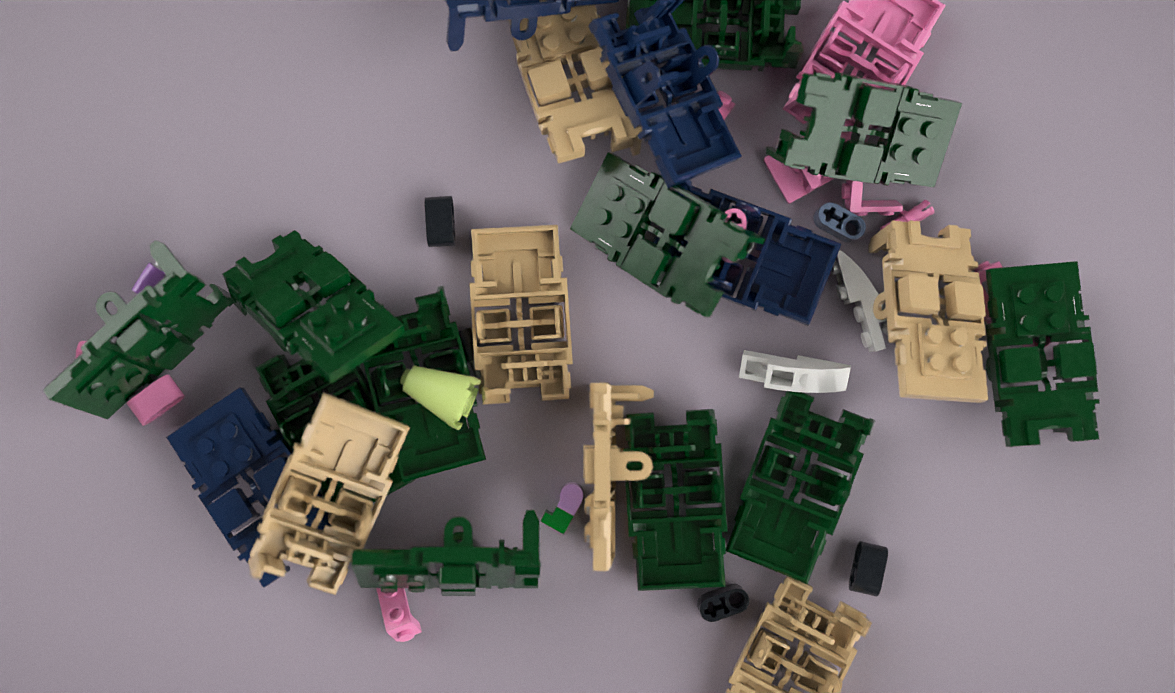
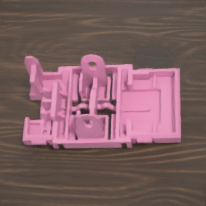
M849 0L848 2H841L838 6V11L833 14L803 64L802 71L797 74L796 78L800 81L795 84L788 96L789 101H787L783 110L796 117L795 119L802 124L806 123L803 120L804 116L810 117L812 108L796 102L803 73L814 74L817 72L831 75V78H834L835 72L843 73L846 66L850 64L854 67L850 75L856 76L860 70L864 73L862 76L864 78L905 85L924 54L919 49L924 47L931 35V29L946 5L939 0ZM839 31L858 44H862L863 40L868 43L861 57L854 54L857 50L856 45L837 35ZM872 47H874L878 50L875 55H877L893 67L889 66L888 64L884 63L878 58H874L871 63L865 59L869 55ZM864 83L873 87L894 90V88ZM852 115L851 120H845L844 126H854L856 120L854 115ZM871 124L869 125V129H872V128H875V129H876V128L880 127V126L871 125ZM842 131L841 137L845 138L847 142V140L851 139L852 132ZM866 135L865 142H867L870 135Z

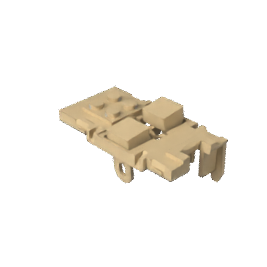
M595 5L572 7L568 14L539 16L537 29L532 37L523 41L513 37L517 51V64L542 135L548 134L547 141L551 153L555 154L557 163L584 157L585 146L582 138L590 136L591 140L595 139V134L602 132L607 136L609 135V130H611V152L630 148L632 156L640 154L642 139H639L638 134L642 131V127L634 129L629 117L624 114L612 89L613 85L605 71L610 63L609 61L601 63L599 58L602 56V49L594 34H591L588 28L593 19L601 17L597 15ZM527 18L522 19L520 22L521 31L527 28ZM581 61L585 74L578 76L573 62ZM568 64L572 78H566L562 65ZM527 75H529L530 81L540 107L537 106ZM590 86L594 93H591L592 99L587 100L583 89ZM577 91L581 102L575 103L574 98L569 99L571 93Z
M892 220L889 225L871 237L868 251L869 253H877L880 250L888 251V254L882 259L884 292L876 297L873 304V313L878 320L887 319L889 343L896 344L895 357L900 397L974 403L987 401L986 372L983 370L981 351L987 347L986 341H979V338L986 335L984 325L986 313L983 286L980 284L979 273L972 272L978 268V262L974 261V257L971 254L969 241L971 229L959 228L957 225H948L939 231L938 237L940 238L921 235L920 221L910 220L902 222ZM939 280H942L943 283H950L938 290ZM885 302L886 309L882 310V304ZM898 313L932 314L933 319L937 321V325H932L931 319L898 316Z
M558 225L471 229L473 251L471 276L474 277L475 283H469L474 363L475 371H480L481 378L478 379L481 380L479 394H482V405L510 403V389L540 387L541 401L569 399L571 379L567 365L573 364L568 286L567 277L561 278L563 260L559 251ZM516 298L517 320L511 321L509 309L480 310L476 312L475 325L474 307L510 305V299ZM522 298H528V304L564 302L566 341L531 343V350H525L523 327H531V338L534 341L563 339L565 335L563 308L561 305L531 307L529 309L530 320H523ZM512 328H518L520 351H513V345L477 347L476 329L478 342L480 344L512 342Z
M590 383V408H594L593 438H595L594 445H583V479L585 484H594V491L585 498V514H590V522L585 525V542H590V548H593V571L609 570L615 558L616 480H643L652 472V460L648 455L643 452H623L624 448L617 447L616 425L630 424V418H624L623 415L624 405H616V401H645L654 398V390L643 385ZM629 461H640L643 463V468L640 471H629L626 468V464Z
M323 393L311 420L312 423H308L302 436L301 444L295 443L293 447L294 453L293 455L290 454L262 516L263 522L258 525V532L261 533L260 539L257 538L253 546L248 564L251 577L255 579H260L263 571L284 577L286 571L283 559L312 568L307 578L308 586L336 595L339 586L343 584L348 573L349 563L352 562V552L355 549H363L391 487L392 480L388 476L396 465L397 455L410 427L407 424ZM326 477L332 478L324 499L318 497L317 494L321 487V480L325 481ZM337 481L343 482V488L339 490L335 502H331L330 498L334 493ZM371 498L376 499V502H375V504H374V507H373V501H372ZM313 505L319 508L310 527L305 525L307 522L305 517ZM327 511L330 512L328 521L331 527L325 525L322 531L317 529V526L324 512Z
M786 576L783 584L780 583L774 595L773 603H766V608L761 613L733 669L732 676L730 675L728 682L732 684L731 688H727L725 693H803L793 687H790L788 692L783 690L784 685L790 679L792 671L794 673L791 679L794 684L810 693H840L842 681L857 653V649L853 645L855 641L859 640L860 636L866 637L872 622L866 617V614L842 601L839 602L834 613L811 602L807 598L812 593L813 587ZM761 626L793 642L794 638L800 640L797 651L791 660L785 657L790 649L788 642L761 628ZM805 643L811 646L810 652L805 651L803 653ZM745 657L749 662L753 663L755 667L744 662ZM833 664L841 668L840 672H838ZM780 665L787 668L784 677L777 686L772 684L774 677L759 670L763 668L776 674Z

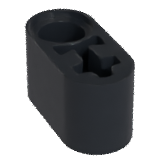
M452 196L425 197L428 247L455 246L456 234Z
M863 541L858 542L849 577L850 591L875 597L879 595L888 559L887 547Z
M730 584L702 594L698 599L697 607L701 616L706 621L716 622L745 611L749 606V596L740 585ZM735 592L741 593L742 599L739 603H729L731 594ZM722 597L725 605L727 606L726 608H723L719 598ZM712 602L714 605V611L709 612L707 609V603Z

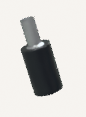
M470 327L459 331L466 362L470 363L475 377L481 378L480 371H475L473 333Z

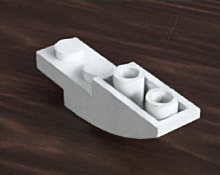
M840 250L831 269V273L833 275L836 274L839 284L836 285L837 295L840 300H843L844 305L855 302L856 307L853 308L856 321L861 323L863 329L861 340L864 347L868 348L869 352L886 349L879 323L887 321V319L878 320L873 313V304L879 294L863 270Z
M744 350L739 378L764 382V388L805 393L846 391L851 365L799 355L797 360Z

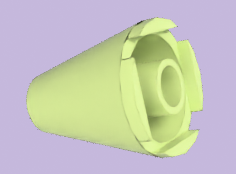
M413 366L411 370L408 368L405 370L400 383L403 384L404 392L449 426L459 430L463 425L459 420L461 416L468 417L479 391L474 386L481 384V380L476 377Z

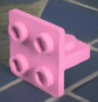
M769 155L763 159L788 204L833 180L832 177H825L820 174L813 175L807 172V167L805 169L790 168Z

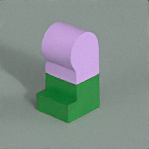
M575 482L565 484L561 489L560 500L553 513L546 509L540 522L564 534L583 500L582 487Z

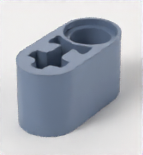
M830 202L822 205L813 215L814 224L819 229L843 242H852L862 237L866 230V224L861 217L835 203ZM827 211L830 212L829 217L831 218L828 222L825 220L826 215L824 214ZM846 223H852L856 227L854 236L846 232Z

